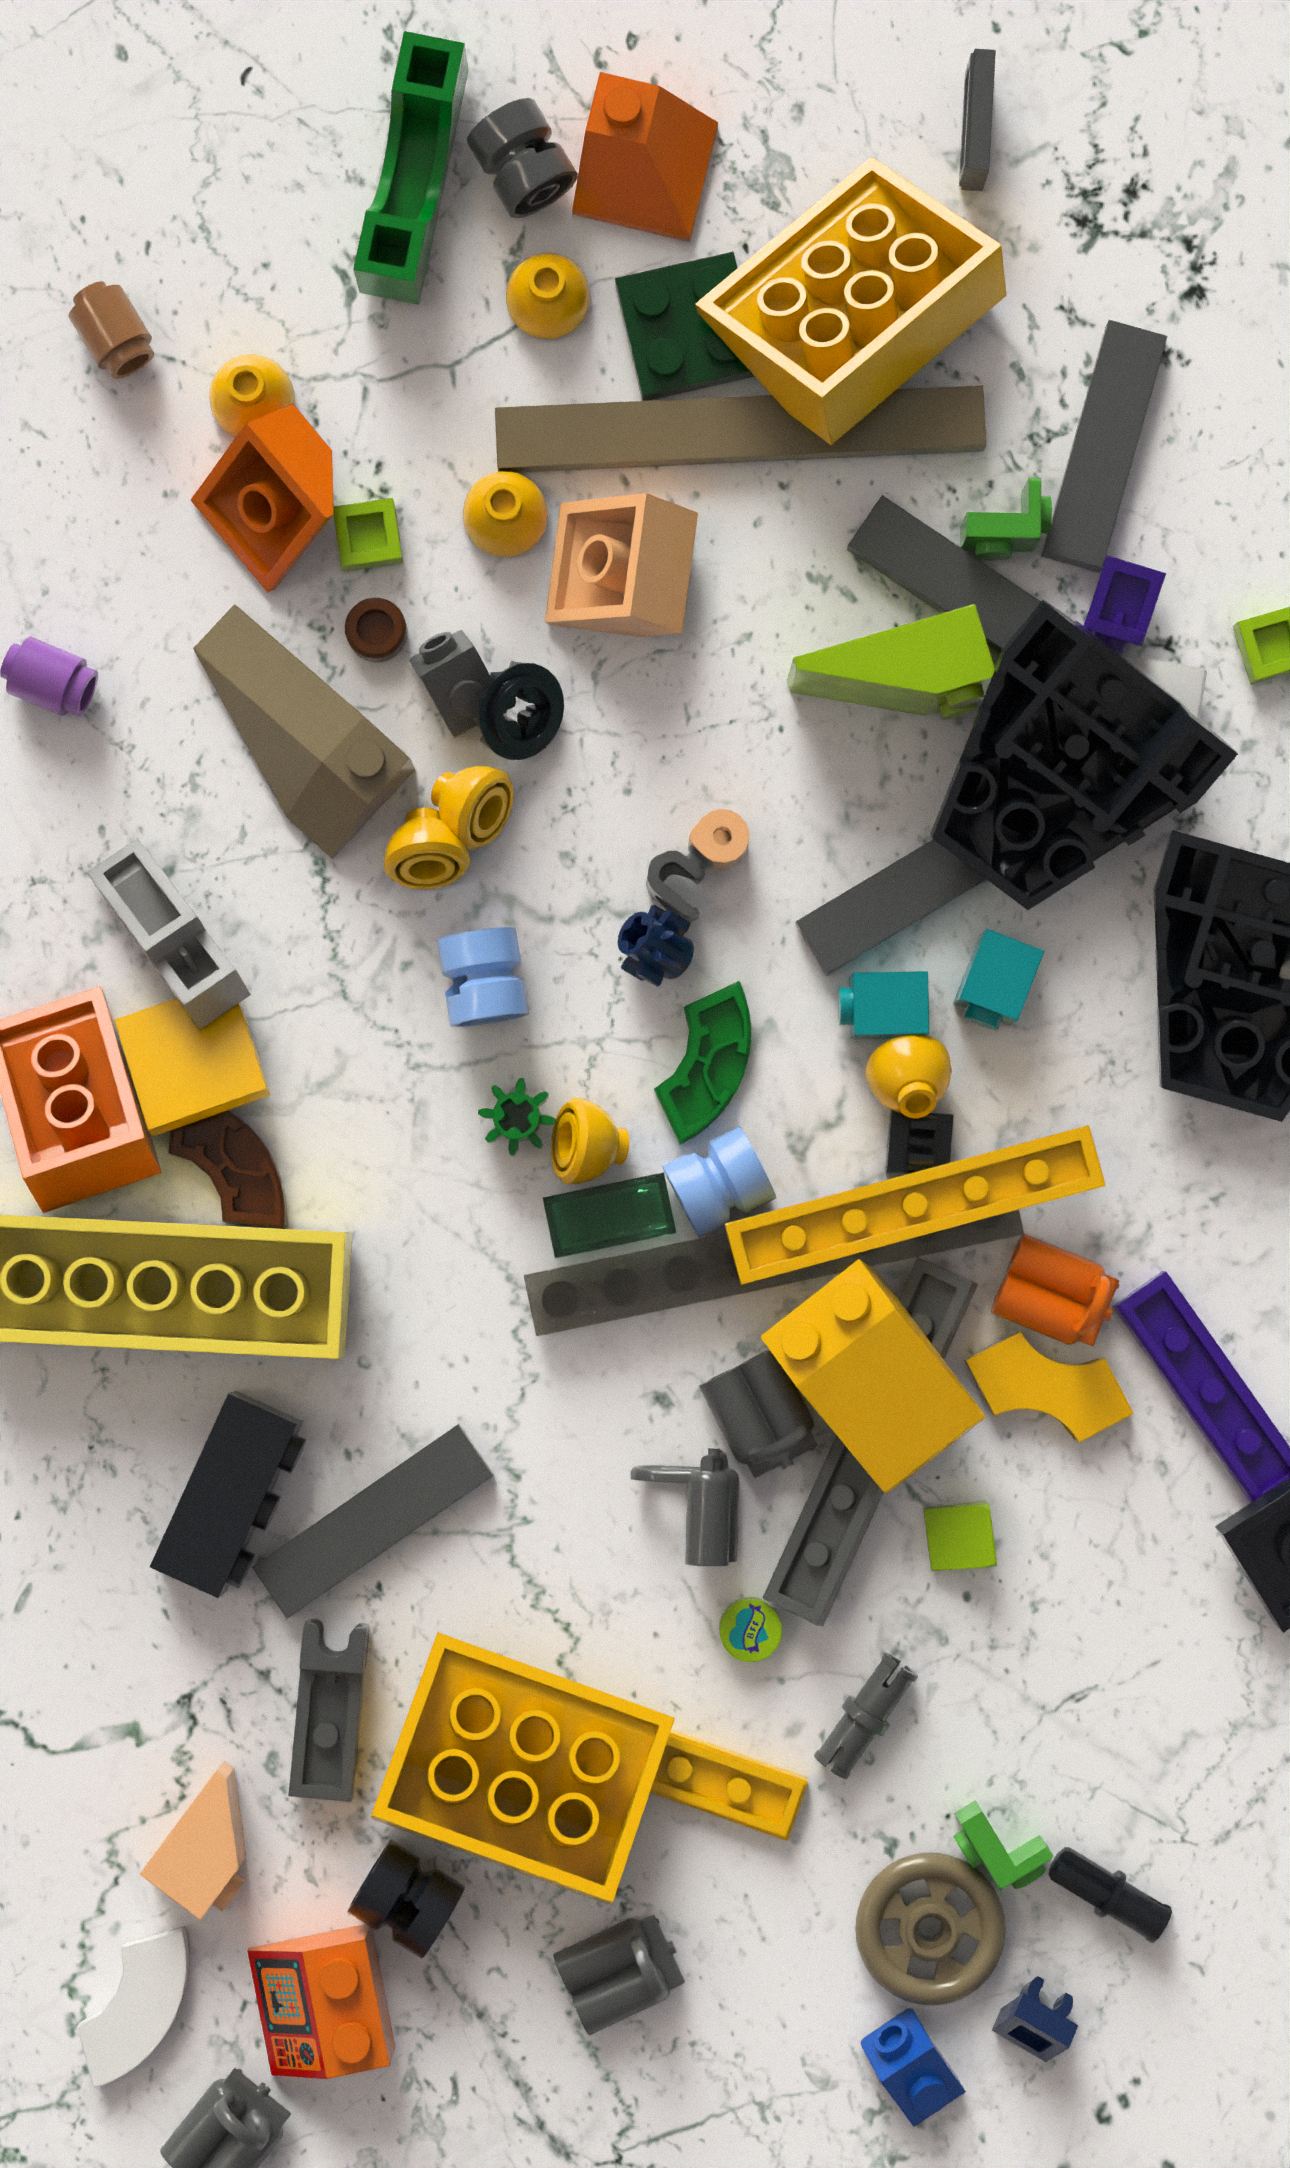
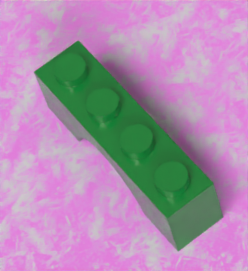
M407 31L403 33L391 90L390 124L383 168L374 200L370 208L365 212L353 268L359 293L417 305L420 303L469 72L465 43Z

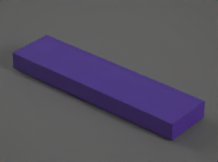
M1161 1271L1112 1306L1250 1503L1290 1477V1446L1166 1271Z

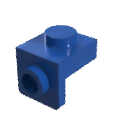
M911 2008L904 2010L861 2040V2046L880 2082L913 2127L966 2092L957 2075L932 2042L918 2016Z

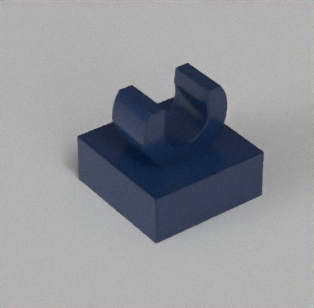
M1037 1976L1022 1988L1017 1998L1000 2009L992 2031L1044 2062H1048L1070 2048L1078 2025L1065 2018L1072 2010L1073 1996L1065 1993L1056 1999L1053 2009L1048 2008L1039 1999V1992L1043 1987L1044 1979Z

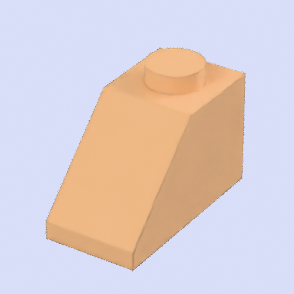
M225 1761L220 1765L140 1873L142 1877L199 1920L202 1919L212 1904L223 1911L245 1881L244 1878L236 1873L246 1858L235 1771L232 1766Z

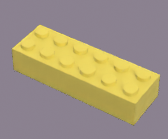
M0 1214V1342L340 1359L346 1356L352 1233Z

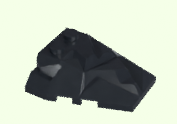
M1042 600L1001 651L995 671L982 704L979 707L972 730L930 835L933 840L1025 909L1030 910L1094 869L1093 861L1125 841L1128 846L1132 845L1146 836L1143 831L1145 828L1173 810L1177 809L1180 814L1196 804L1238 753L1211 728L1195 717L1177 698L1081 623L1074 622L1059 609Z
M1171 830L1153 890L1160 1087L1282 1122L1290 1111V863Z

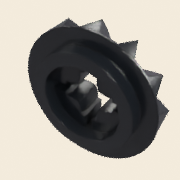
M511 661L509 668L504 671L490 672L492 682L486 691L476 693L481 705L479 714L472 719L480 728L482 734L480 738L481 743L503 758L523 760L545 749L557 734L564 713V697L558 680L548 669L533 662L521 663ZM516 696L527 703H533V705L526 706L525 710L518 712L517 722L503 716L504 713H507V709L515 707Z

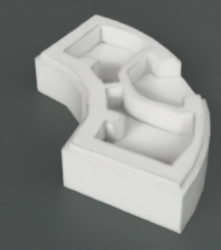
M185 1926L127 1942L122 1946L123 1974L116 1995L102 2011L81 2021L77 2026L93 2088L110 2083L138 2066L157 2047L172 2025L182 2003L189 1974V1945Z

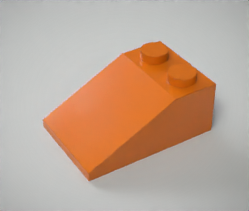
M101 986L0 1020V1094L22 1178L42 1213L162 1173L151 1134L147 1130L127 1060Z

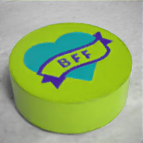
M744 1597L732 1602L724 1610L719 1623V1634L724 1648L730 1655L744 1662H757L769 1657L777 1649L782 1636V1625L776 1610L768 1602L756 1597Z

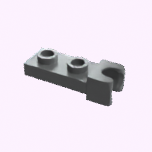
M309 1619L305 1622L302 1633L299 1665L300 1677L288 1796L351 1802L354 1795L364 1670L367 1664L370 1629L368 1624H357L349 1635L348 1647L343 1651H333L324 1643L323 1623L318 1619Z

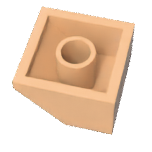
M648 493L561 503L545 623L553 626L637 637L682 634L698 512Z

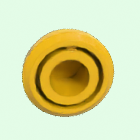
M540 253L522 261L512 272L506 288V305L512 320L527 334L543 339L558 338L575 330L586 317L590 306V288L583 271L571 259L556 253Z
M247 354L235 357L220 367L211 382L209 399L211 411L217 423L227 433L236 437L247 422L294 404L295 394L289 376L280 365L267 357Z
M512 471L493 472L479 479L469 490L463 506V523L471 541L484 552L499 557L516 556L531 549L542 537L548 520L547 504L540 489L526 476Z
M488 766L466 768L457 774L445 772L436 780L431 791V802L439 807L440 820L467 846L468 850H476L487 845L500 833L508 820L514 798L510 776L503 770Z
M427 807L413 809L405 815V824L394 832L388 841L384 853V871L386 875L400 885L414 889H433L449 885L464 875L470 866L467 846L440 820L438 810Z
M919 1034L903 1035L883 1043L872 1053L865 1068L866 1081L877 1100L885 1107L902 1113L909 1118H921L934 1110L936 1104L946 1093L952 1074L950 1055L945 1046L932 1037Z
M574 1097L570 1099L560 1109L556 1117V1125H554L552 1131L551 1160L556 1175L564 1184H580L592 1181L603 1175L612 1164L622 1165L629 1152L630 1140L628 1131L625 1128L616 1127L611 1116L600 1106L581 1098Z

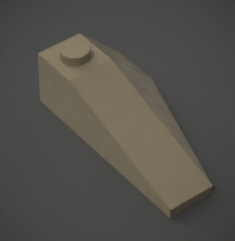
M234 604L193 648L285 816L331 859L343 849L415 771L410 757L237 605Z

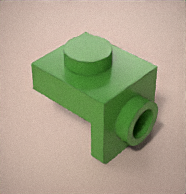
M1028 478L1021 494V513L967 512L960 526V547L965 551H975V557L981 560H1005L1012 557V552H1033L1041 539V533H1050L1052 520L1051 496H1041V478Z
M976 1800L954 1813L963 1828L962 1831L953 1835L954 1839L972 1869L984 1863L1000 1890L1012 1884L1014 1889H1019L1034 1882L1045 1873L1044 1863L1054 1857L1041 1836L1031 1839L1008 1854Z

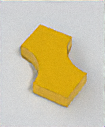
M1018 1331L964 1359L994 1416L1016 1409L1041 1411L1061 1422L1075 1441L1081 1442L1134 1414L1105 1358H1098L1081 1364L1058 1363L1037 1352L1027 1342L1023 1334Z

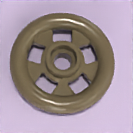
M919 1853L891 1863L872 1880L865 1890L857 1910L855 1933L858 1951L866 1969L886 1991L902 2000L915 2004L943 2005L970 1995L990 1977L999 1962L1004 1948L1006 1925L1000 1899L991 1883L976 1868L972 1869L969 1863L950 1855ZM924 1879L930 1895L917 1898L908 1905H905L899 1889L910 1882ZM957 1886L971 1898L975 1905L963 1917H959L956 1909L945 1900V1897ZM935 1917L941 1921V1929L934 1937H924L918 1932L919 1924L924 1918ZM900 1919L899 1935L902 1943L900 1945L883 1946L880 1931L881 1920ZM964 1933L979 1941L973 1957L966 1965L950 1956L959 1945L961 1936ZM914 1956L924 1961H937L934 1978L932 1980L920 1979L907 1974L910 1957Z

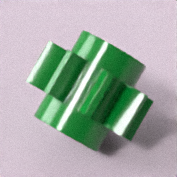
M524 1078L518 1079L515 1092L506 1095L501 1088L496 1085L492 1086L493 1095L498 1099L494 1109L483 1108L478 1110L479 1116L485 1119H493L496 1127L487 1134L485 1140L488 1143H492L503 1135L509 1139L508 1150L511 1156H516L519 1150V1142L528 1139L535 1147L541 1149L543 1147L542 1141L536 1134L540 1125H556L555 1118L541 1115L539 1106L547 1101L549 1094L546 1091L540 1092L532 1099L525 1094L526 1084ZM512 1101L519 1108L529 1103L534 1109L527 1116L532 1126L524 1133H521L516 1127L505 1131L501 1125L507 1119V1114L503 1108Z

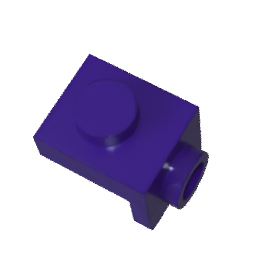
M1107 555L1083 626L1088 630L1094 631L1097 637L1115 651L1127 653L1130 643L1142 646L1166 573Z

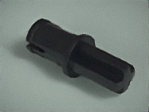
M1064 1847L1058 1852L1050 1865L1048 1872L1050 1879L1095 1906L1094 1913L1102 1918L1108 1914L1146 1937V1940L1151 1943L1159 1939L1167 1927L1172 1914L1171 1907L1167 1904H1162L1126 1882V1874L1118 1870L1113 1874L1070 1847Z

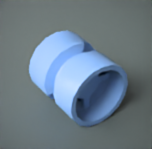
M499 927L449 935L437 940L442 974L453 979V986L445 992L451 1027L490 1024L529 1015L524 980L514 976L513 970L521 963L516 928Z
M740 1126L710 1141L708 1157L702 1158L695 1153L685 1154L662 1166L699 1238L724 1226V1223L729 1221L730 1208L735 1206L736 1209L747 1214L777 1198L760 1160Z

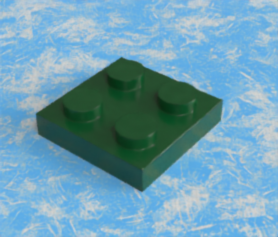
M734 251L615 278V288L642 401L654 400L755 377L697 313L695 303L738 269Z

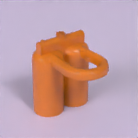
M1023 1233L1012 1253L1007 1274L1004 1276L994 1298L991 1314L1065 1344L1071 1345L1080 1341L1093 1347L1104 1319L1109 1321L1111 1318L1110 1314L1113 1313V1309H1110L1109 1306L1116 1289L1120 1286L1118 1284L1120 1280L1106 1275L1104 1268L1094 1261Z

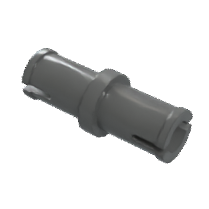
M888 1653L883 1654L881 1662L856 1698L849 1696L842 1705V1708L845 1710L844 1715L822 1747L814 1754L816 1760L826 1767L828 1763L832 1762L841 1747H843L844 1752L831 1769L832 1773L843 1779H848L850 1771L875 1735L883 1736L890 1726L887 1718L912 1682H915L918 1678V1675L906 1665L904 1668H901L892 1683L888 1685L887 1681L901 1662Z

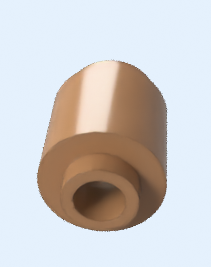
M99 281L86 286L74 296L73 302L75 306L69 312L68 317L100 369H107L112 378L120 379L137 372L154 357V351L149 345L152 336L120 285L106 286L105 282Z

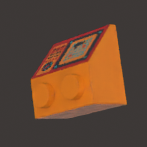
M362 1924L248 1948L247 1952L271 2075L330 2079L390 2066L395 2050V2041L372 1927Z

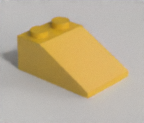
M860 1259L760 1336L795 1386L885 1494L890 1493L987 1418L879 1272Z

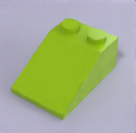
M972 604L793 657L787 683L791 693L923 716L940 711L943 720L971 713L978 709L977 702L984 699L995 667L976 605Z

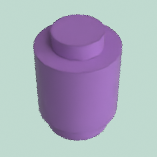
M31 636L22 645L14 643L9 648L0 671L1 678L7 680L6 691L8 694L60 716H65L68 712L78 717L81 716L87 709L98 682V671L87 667L86 659Z

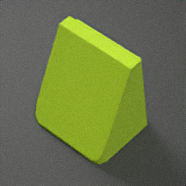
M976 1501L923 1508L931 1571L997 1566L989 1503L986 1501Z

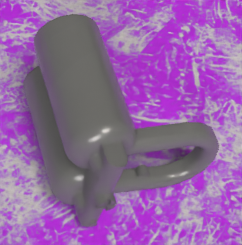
M766 1350L699 1385L735 1459L741 1464L748 1465L754 1479L780 1465L783 1469L787 1468L788 1465H793L792 1459L809 1450L813 1451L818 1446L811 1433L814 1427L813 1418L798 1388L770 1350Z
M708 1448V1455L702 1457L700 1467L642 1465L632 1468V1480L687 1483L685 1564L693 1566H728L729 1562H737L739 1476L735 1470L728 1467L727 1455L722 1450Z
M655 1915L641 1921L634 1918L627 1919L553 1954L561 1979L572 1996L577 2014L588 2035H592L664 2001L670 1995V1990L685 1983L673 1956L674 1953H677L672 1941H666L659 1925L660 1921L658 1918L656 1919Z
M234 2068L226 2079H219L211 2084L162 2146L160 2153L172 2168H259L283 2136L282 2125L291 2113L268 2095L271 2089L268 2086L266 2087L265 2083L261 2082L257 2086L242 2073L241 2069Z

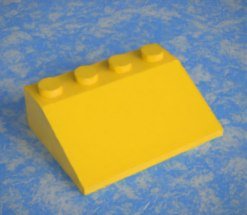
M871 157L695 303L697 313L792 417L832 445L1007 296L1002 246Z
M437 1632L373 1808L371 1819L599 1902L610 1904L614 1901L675 1718Z

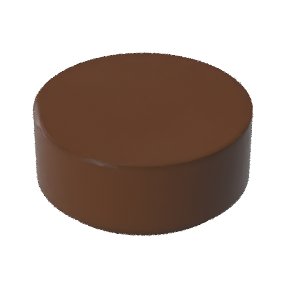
M383 598L364 599L357 603L347 615L345 621L347 641L354 653L364 660L370 662L390 660L403 649L406 643L408 632L405 618L401 610L389 600Z

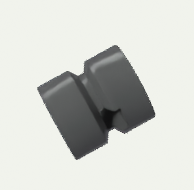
M531 98L518 99L494 110L483 118L467 137V144L484 173L497 175L493 181V188L509 216L513 218L529 216L551 205L570 190L578 178L577 172L561 144L548 142L552 135L551 127L535 100Z

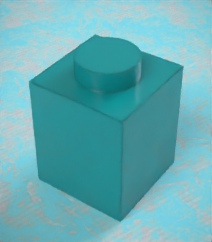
M986 928L979 935L953 1003L966 1008L963 1017L980 1026L998 1030L1001 1022L1012 1025L1019 1019L1045 951Z
M928 971L852 973L849 977V988H838L839 1025H850V1039H893L909 1034L927 1036L929 1034Z

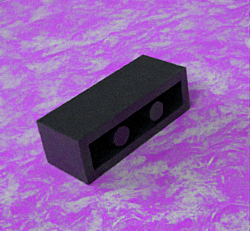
M238 1391L228 1393L155 1553L150 1568L216 1598H220L226 1593L229 1585L239 1589L255 1556L254 1553L246 1550L256 1527L266 1531L281 1499L280 1496L272 1493L281 1470L290 1474L293 1472L307 1439L297 1435L303 1421Z

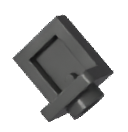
M462 630L453 634L451 632L437 634L425 641L419 648L420 653L410 658L409 661L423 682L446 726L455 738L477 725L472 719L479 714L481 705L476 693L486 691L492 679L475 646Z

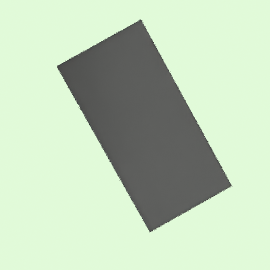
M974 49L973 53L970 54L965 71L959 186H961V190L983 191L989 173L996 50Z

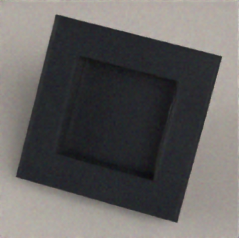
M890 1110L885 1172L910 1174L950 1163L954 1115L930 1113L921 1118H909L902 1113Z

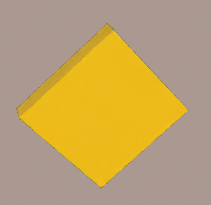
M176 998L114 1020L147 1130L153 1137L270 1096L241 1002L201 1030L198 1029Z

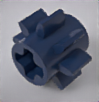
M651 905L648 914L646 912L633 914L625 921L618 935V948L623 954L628 956L623 961L621 969L641 981H648L656 987L661 985L663 977L666 979L679 977L688 968L693 958V943L684 936L691 923L671 910L666 912L656 905Z

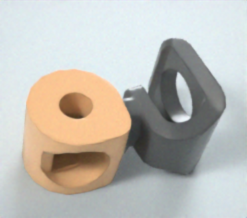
M718 809L705 815L690 833L688 843L689 854L687 856L679 851H667L655 856L651 860L646 887L651 897L667 911L671 910L689 922L697 920L700 915L698 908L692 907L664 884V881L671 875H679L699 885L704 879V870L706 868L725 870L735 866L741 861L748 847L750 833L746 822L740 815L731 810Z

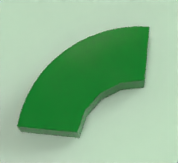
M740 981L683 1007L689 1029L686 1054L675 1073L654 1088L656 1096L680 1145L696 1137L721 1115L738 1090L744 1076L751 1046V1021L746 996Z

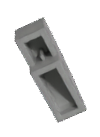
M138 838L87 872L107 903L199 1030L251 995L235 967L215 943L196 913Z

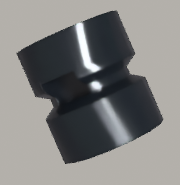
M390 1840L359 1888L347 1912L375 1930L386 1925L392 1928V1941L422 1959L447 1923L465 1890V1886L437 1868L426 1873L420 1870V1857ZM407 1897L411 1901H405L404 1898Z

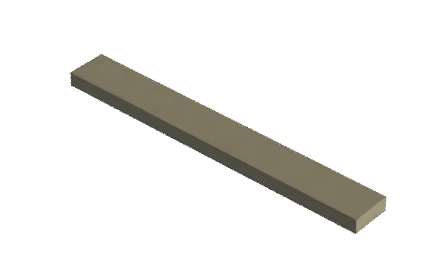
M983 385L897 389L832 445L792 417L772 395L495 408L498 471L538 472L984 451L986 448Z

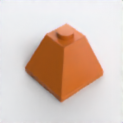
M600 72L585 130L572 214L690 242L718 129V122L661 86Z
M294 404L247 422L190 500L267 593L278 587L334 515L332 450Z

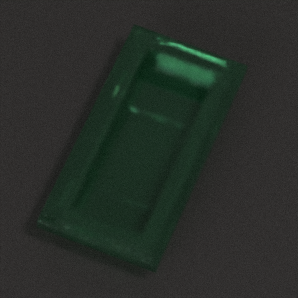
M664 1172L543 1197L555 1258L676 1233Z

